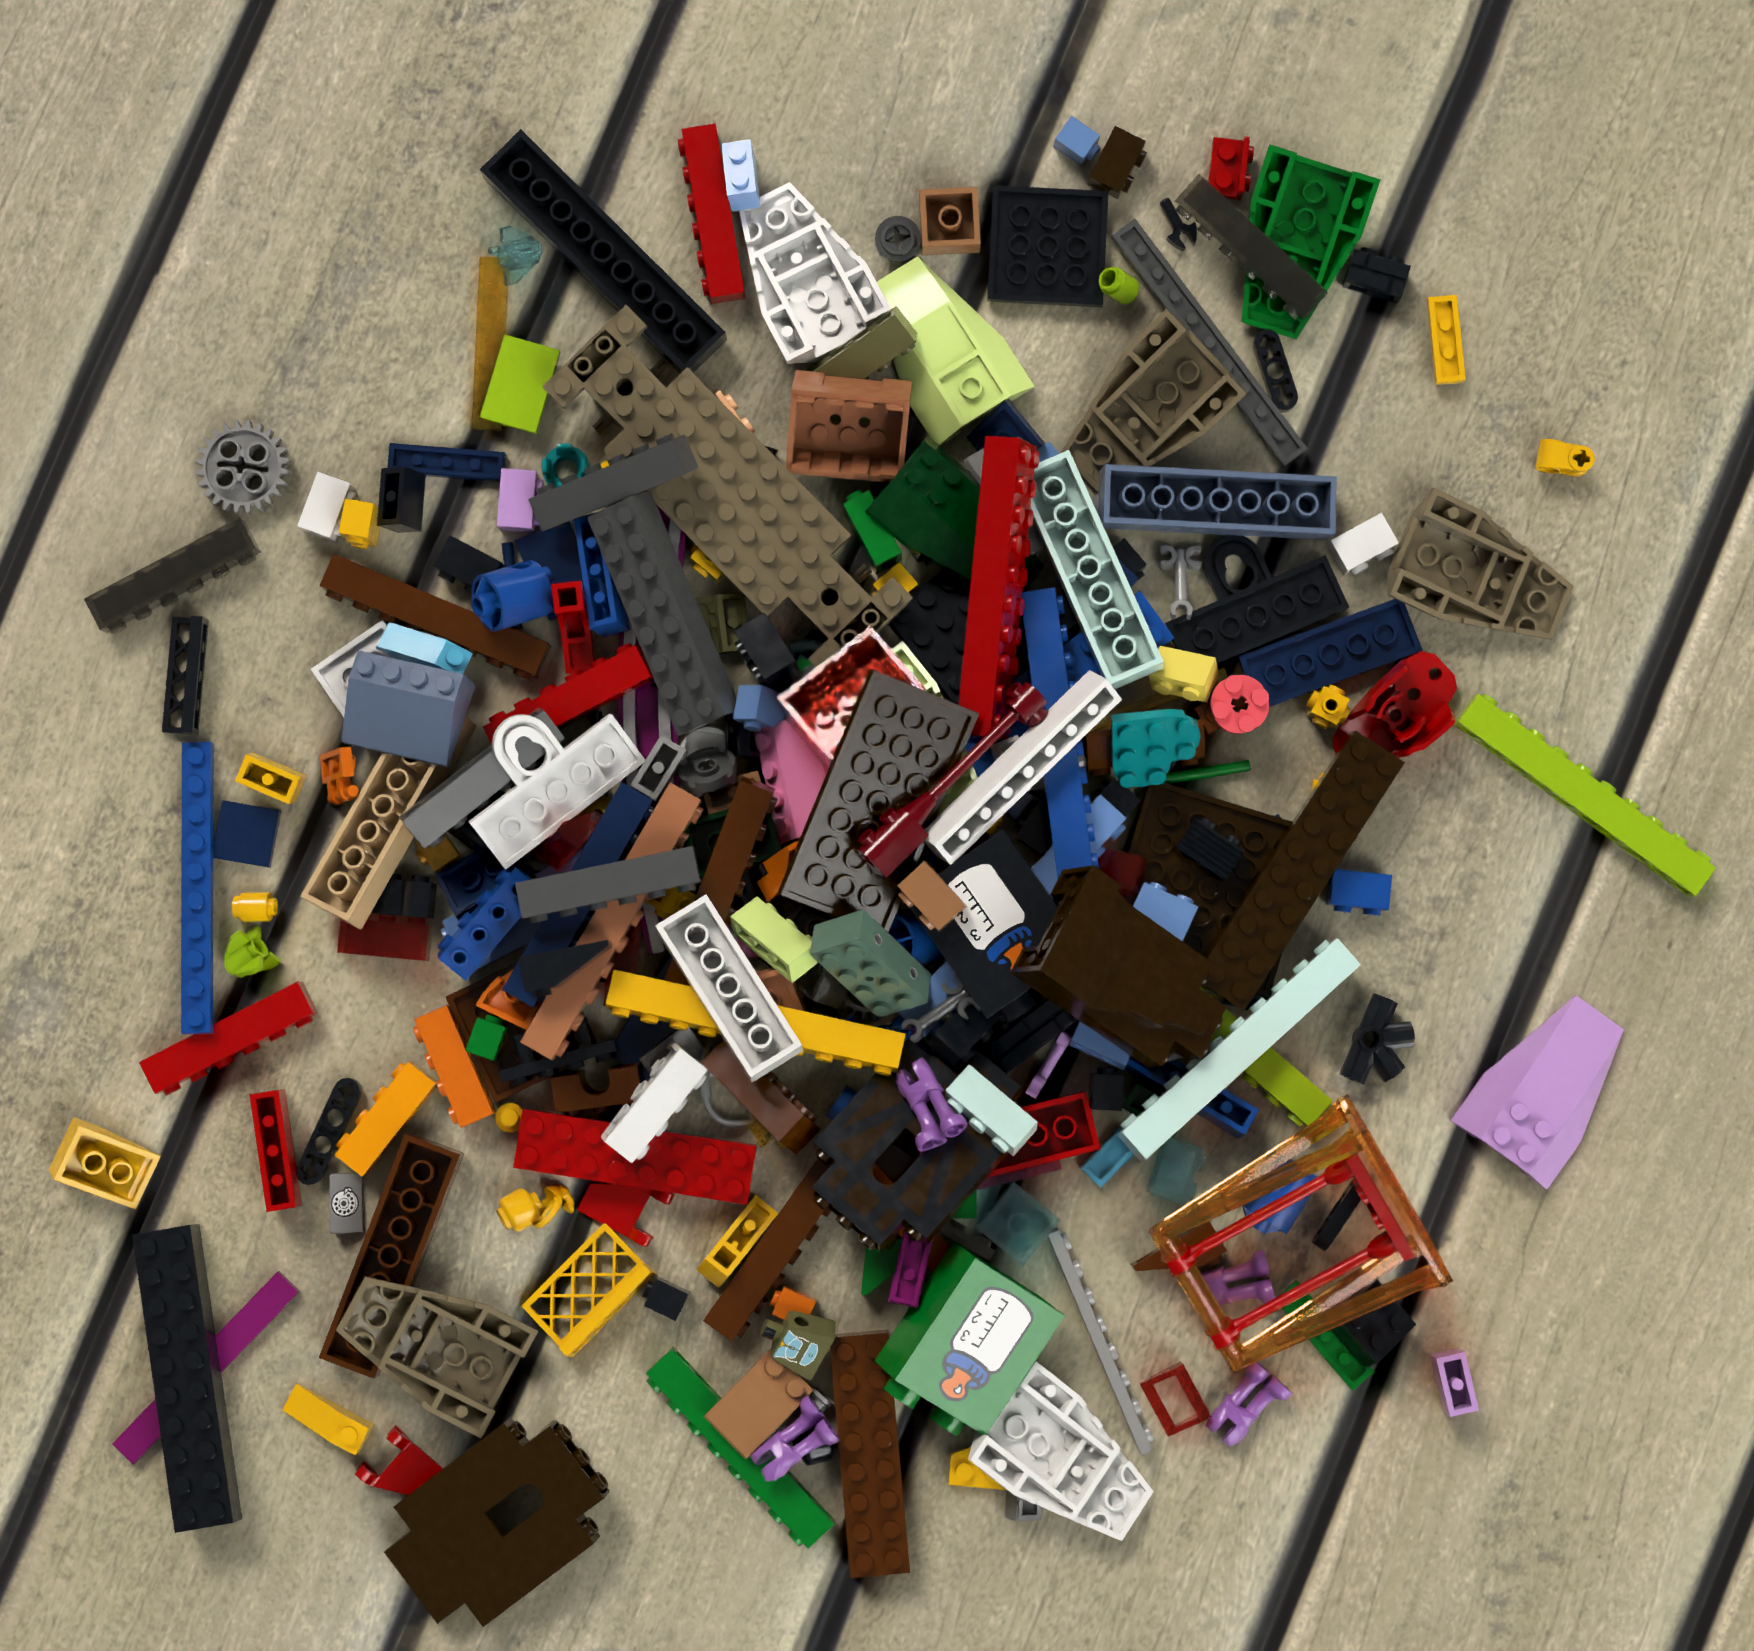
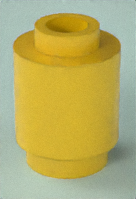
M242 892L240 895L233 897V917L240 919L242 922H270L273 916L277 915L278 902L270 892Z

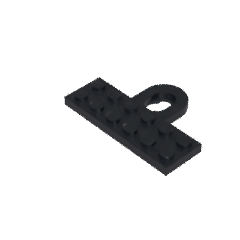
M1225 535L1210 545L1204 558L1205 575L1217 601L1194 610L1190 620L1186 619L1185 614L1166 622L1165 625L1174 637L1172 643L1175 649L1215 657L1217 665L1344 612L1349 609V605L1326 555L1272 577L1259 548L1252 540L1245 536ZM1236 555L1240 557L1242 563L1250 567L1253 582L1246 589H1234L1226 582L1225 573L1227 568L1225 560L1228 556Z

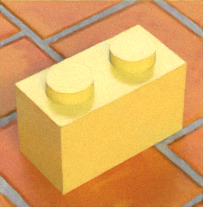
M1160 646L1158 650L1164 665L1162 670L1149 675L1152 690L1162 695L1171 694L1184 697L1189 701L1208 702L1219 675L1216 658Z

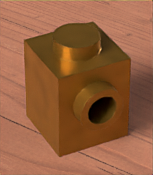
M446 832L443 834L445 838L432 848L427 846L424 849L418 842H415L418 847L415 853L424 866L429 864L436 873L462 858V855Z

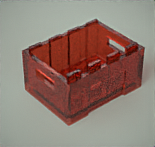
M871 626L776 697L788 724L827 769L830 767L846 726L841 724V720L845 717L850 718L870 668L926 691L922 683Z

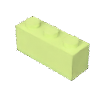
M756 896L730 916L734 935L791 983L818 964L810 955L812 937L801 933L790 919L787 918L785 920L778 914L772 904H766Z

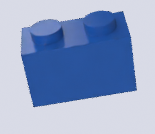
M1336 869L1328 881L1326 905L1334 906L1335 912L1351 913L1352 908L1363 909V914L1380 916L1381 911L1389 910L1392 875Z

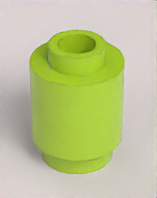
M1106 268L1099 276V285L1102 292L1120 304L1131 303L1139 293L1138 281L1121 268Z

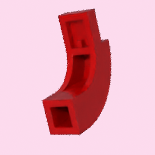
M582 581L551 584L554 613L558 617L561 632L566 674H571L578 670L581 673L591 669L590 664L594 662L592 629L589 626Z

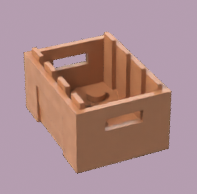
M796 370L791 389L786 468L792 474L890 483L905 464L912 381L883 378V381L835 377L825 376V373ZM838 414L841 417V421L833 423L830 420V416ZM867 417L870 420V424L863 426L859 423V419Z

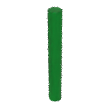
M1249 760L1168 772L1164 783L1173 784L1251 771Z

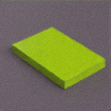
M504 334L480 418L537 435L549 395L542 386L555 374L561 351Z

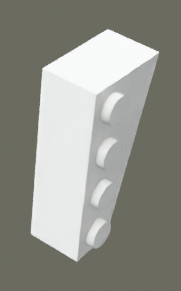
M671 1040L666 1047L670 1051L666 1058L657 1059L650 1068L652 1070L650 1080L639 1083L631 1096V1100H633L631 1106L628 1104L623 1105L601 1135L605 1143L631 1163L636 1158L640 1160L650 1148L648 1143L655 1135L657 1137L665 1131L669 1124L667 1121L673 1112L678 1113L682 1110L688 1101L686 1096L692 1089L697 1090L707 1077L705 1073L708 1069L674 1040Z

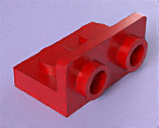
M1244 136L1243 140L1213 138L1207 197L1241 200L1244 191L1249 192L1251 174H1246L1247 163L1252 164L1254 146H1249L1250 137Z

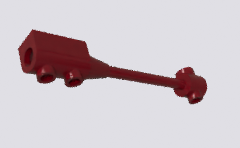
M1017 682L1010 686L1005 693L1009 699L1004 703L1008 713L929 792H925L897 811L894 808H889L880 816L879 820L883 825L876 832L868 829L859 837L858 841L862 846L857 852L876 874L887 878L929 836L921 825L936 805L937 800L1016 721L1033 727L1047 716L1048 711L1044 707L1047 702L1034 686L1027 682L1023 685Z

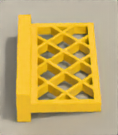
M604 1223L521 1307L551 1337L566 1357H574L646 1285L656 1272L613 1229ZM605 1232L613 1239V1252H597V1241ZM618 1245H619L625 1252H618ZM592 1246V1252H586ZM581 1256H592V1273H576L577 1260ZM597 1256H613L612 1273H597ZM618 1256H629L636 1263L628 1273H617ZM571 1267V1273H565ZM560 1277H571V1294H555L556 1281ZM576 1277H592L591 1294H576ZM597 1277H612V1289L607 1294H596ZM617 1277H623V1278L617 1283ZM551 1287L550 1294H544ZM540 1297L550 1298V1315H539L531 1306ZM555 1298H571L570 1315H555ZM576 1298H591V1310L586 1315H575ZM596 1298H602V1299L596 1304ZM543 1319H550V1326ZM555 1319H570V1331L561 1339L555 1332ZM575 1319H581V1320L575 1325Z

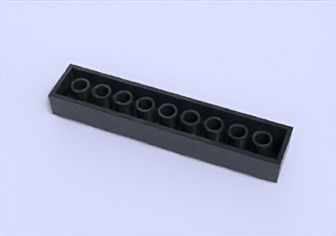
M521 129L479 169L484 180L617 312L627 305L647 325L648 328L641 336L680 374L687 367L694 373L727 341L726 332Z
M200 1224L133 1234L132 1239L174 1532L178 1533L237 1522L242 1519L215 1338L216 1334Z

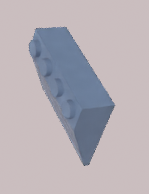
M358 650L348 679L341 742L449 768L476 685L462 673Z

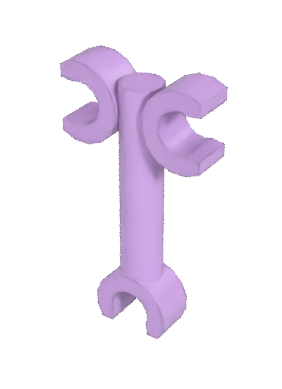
M1069 1026L1061 1032L1025 1092L1026 1094L1036 1099L1071 1041L1075 1029Z

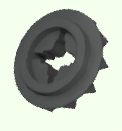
M903 216L889 217L876 230L875 245L880 255L887 258L890 262L900 261L903 263L905 260L914 257L920 248L921 234L919 228L909 218ZM896 228L900 237L906 238V240L902 241L901 250L896 246V243L889 242V240L894 238V229Z

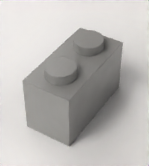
M660 735L630 786L658 803L678 770L679 765L687 755V750Z

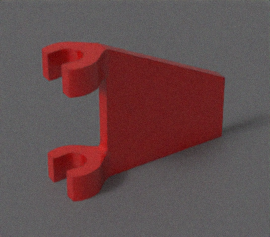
M590 1184L577 1210L602 1224L606 1223L611 1229L630 1238L639 1245L648 1247L654 1236L635 1227L650 1196H652L656 1200L670 1205L675 1194L618 1184Z
M395 1425L387 1434L386 1439L394 1446L400 1448V1453L380 1475L365 1461L356 1469L355 1475L372 1487L408 1495L443 1469V1467L412 1442Z

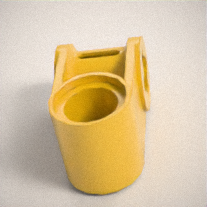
M1541 439L1539 441L1535 470L1544 473L1580 477L1593 466L1595 455L1586 446L1565 443L1555 439ZM1577 456H1580L1581 462H1584L1581 467L1578 466V461L1574 460Z

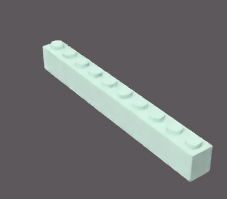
M1338 938L1330 943L1324 940L1313 950L1316 956L1309 962L1303 959L1292 969L1295 975L1288 981L1285 978L1278 981L1271 988L1273 994L1267 1000L1263 997L1257 1000L1249 1008L1252 1013L1245 1020L1242 1016L1237 1018L1228 1027L1231 1032L1224 1039L1220 1035L1210 1043L1209 1052L1202 1059H1192L1185 1065L1188 1071L1181 1077L1177 1074L1174 1075L1163 1085L1166 1088L1164 1093L1159 1097L1153 1094L1142 1104L1145 1109L1137 1117L1132 1113L1120 1124L1123 1130L1117 1134L1118 1137L1140 1162L1152 1155L1361 965Z

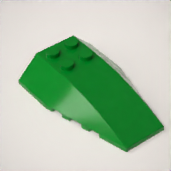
M1269 144L1250 202L1242 323L1264 330L1269 329L1277 334L1297 340L1340 269L1362 237L1381 179L1355 171L1349 172Z

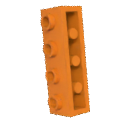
M445 1005L414 1019L417 1025L413 1027L414 1034L418 1042H424L428 1051V1053L424 1054L426 1062L431 1070L436 1069L440 1079L436 1081L442 1097H448L451 1104L448 1112L453 1123H459L462 1128L495 1114V1107L473 1056L470 1052L465 1051L467 1043L450 1006Z

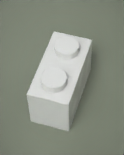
M317 472L297 526L302 531L335 542L337 536L341 537L339 527L345 498L356 500L355 488L351 483Z
M1380 513L1332 539L1327 546L1343 575L1350 571L1353 575H1356L1369 567L1367 562L1377 557L1380 562L1394 554L1392 548L1399 544L1385 517Z

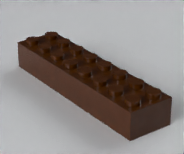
M410 1132L404 1134L319 1355L320 1359L373 1379L380 1375L381 1370L341 1336L336 1329L365 1276L414 1287L463 1159V1152Z
M888 1329L835 1334V1339L830 1346L837 1433L840 1438L838 1444L850 1578L910 1573L895 1399L883 1389L891 1376L874 1361L889 1339Z

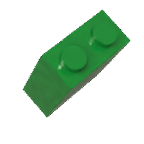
M858 490L847 496V502L843 503L844 515L874 572L878 574L902 561V551L895 538L865 513L874 501L870 491L862 493L861 490Z

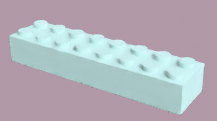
M1067 450L1039 462L1038 467L1034 469L1033 480L1036 481V495L1031 499L1030 509L1033 511V522L1101 676L1106 678L1114 689H1117L1162 670L1164 665L1162 656L1070 451Z

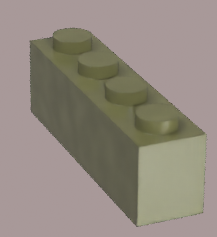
M895 306L805 371L825 373V376L868 380V376L874 371L882 372L892 363L891 359L898 354H901V356L908 354L916 346L914 343H916L917 332L900 309Z

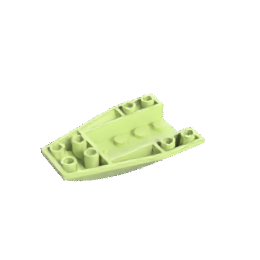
M918 256L877 281L890 308L892 309L897 306L917 332L916 343H914L916 346L904 356L898 354L892 360L899 380L912 381L910 407L928 436L939 446L959 435L963 427L996 408L1005 400L1009 399L1012 402L1035 387L1005 339Z

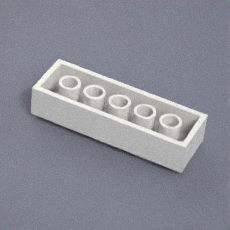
M707 894L655 925L657 934L751 1083L803 1051L799 1039Z

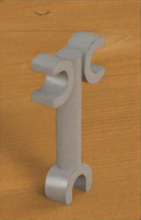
M1164 545L1160 547L1159 553L1160 555H1168L1171 559L1161 561L1160 569L1169 570L1175 566V602L1171 606L1170 617L1175 619L1176 610L1183 609L1186 611V619L1190 620L1193 607L1187 601L1186 567L1192 571H1197L1201 568V561H1193L1190 558L1193 555L1199 556L1201 554V547L1192 546L1187 550H1175L1171 546Z

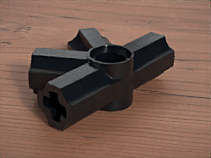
M1372 994L1362 1021L1353 1032L1352 1044L1339 1075L1364 1085L1371 1067L1374 1068L1383 1082H1387L1402 1072L1405 1066L1393 1049L1414 1047L1415 1033L1411 1021L1390 1023L1398 1003L1384 996ZM1368 1031L1372 1032L1374 1036V1041L1369 1047L1365 1046L1363 1042V1036Z

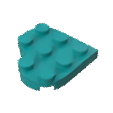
M1180 709L1112 714L1111 761L1115 776L1119 779L1120 785L1124 788L1164 783L1171 762L1181 759L1189 760L1195 756V749L1199 746L1201 738L1197 720L1185 715V712Z

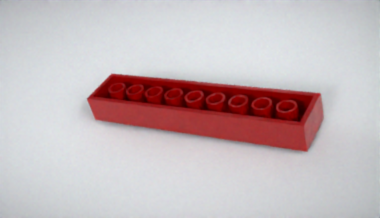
M985 436L959 695L960 706L979 713L970 735L973 738H983L1008 713L1004 703L1009 698L1005 693L1013 685L1014 675L1018 673L1019 669L1016 650L1022 639L1019 620L1025 609L1022 590L1023 586H1026L1028 579L1025 559L1029 556L1031 548L1030 540L1028 539V529L1032 527L1034 518L1033 511L1030 509L1031 499L1036 495V481L1033 479L1034 469L1039 465V452L1036 450L1037 446L1017 437ZM1013 725L998 740L1008 739V734H1011Z

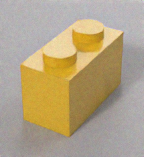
M345 498L339 534L346 539L347 543L351 544V547L368 550V546L377 547L380 526H377L378 507L374 503Z
M253 752L245 755L235 782L287 804H292L297 801L307 775Z

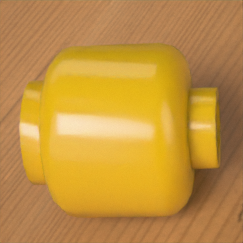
M518 1188L499 1200V1208L496 1209V1212L506 1230L511 1228L515 1232H520L539 1220L540 1214L538 1209L542 1207V1204L535 1192L529 1194L527 1190Z

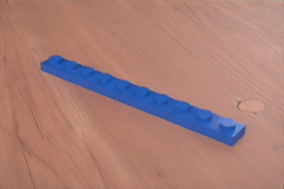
M212 742L182 743L181 1034L184 1035L213 1034L214 744Z

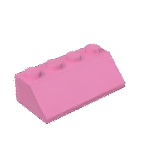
M816 713L783 720L775 727H761V731H754L755 743L760 752L765 783L767 786L775 788L773 797L778 798L772 814L779 844L799 841L829 769Z

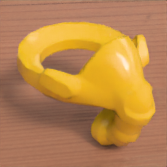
M549 1185L544 1189L546 1199L541 1201L542 1207L539 1209V1220L532 1224L535 1228L540 1229L546 1226L557 1214L563 1200H565L562 1208L570 1214L574 1212V1198L571 1196L568 1187L564 1185Z

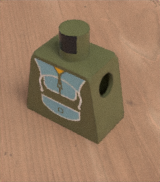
M792 1310L787 1313L781 1324L766 1319L762 1325L760 1336L772 1340L771 1357L773 1360L802 1377L811 1380L835 1339L836 1321Z

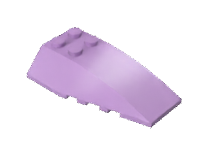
M1577 995L1573 996L1546 1019L1541 1026L1526 1036L1520 1044L1511 1049L1500 1061L1483 1073L1450 1121L1472 1137L1483 1141L1523 1170L1522 1173L1547 1190L1581 1143L1624 1029Z

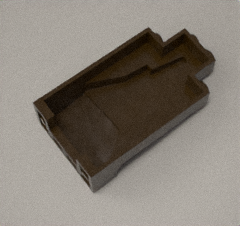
M1094 865L1063 869L1050 894L1057 901H1061L1039 945L1022 948L1010 973L1146 1067L1163 1066L1171 1055V1049L1185 1059H1202L1210 1048V1040L1215 1030L1220 1027L1223 1021L1222 1016L1226 1010V1006L1200 989L1209 977L1208 972L1212 962L1130 905L1118 891L1121 884Z

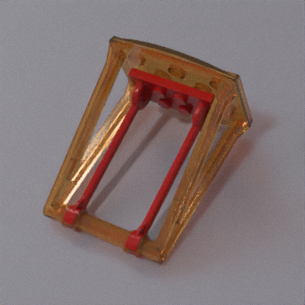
M1348 1094L1337 1098L1336 1102L1319 1119L1158 1222L1148 1232L1162 1255V1262L1168 1265L1170 1269L1169 1274L1171 1277L1176 1278L1206 1328L1204 1332L1212 1339L1214 1343L1213 1348L1221 1353L1231 1371L1240 1370L1412 1293L1438 1287L1444 1288L1453 1281L1433 1240ZM1349 1122L1350 1129L1332 1144L1279 1167ZM1364 1151L1411 1232L1407 1237L1404 1235L1357 1154L1358 1152ZM1326 1168L1322 1175L1195 1245L1188 1246L1186 1243H1182L1178 1236ZM1356 1177L1352 1179V1182L1361 1200L1370 1211L1378 1229L1385 1228L1386 1231L1373 1238L1364 1250L1247 1314L1233 1320L1226 1316L1196 1267V1258L1323 1187L1337 1185ZM1424 1255L1428 1261V1264L1422 1268L1343 1302L1402 1262ZM1362 1265L1242 1344L1240 1341V1332L1246 1327Z

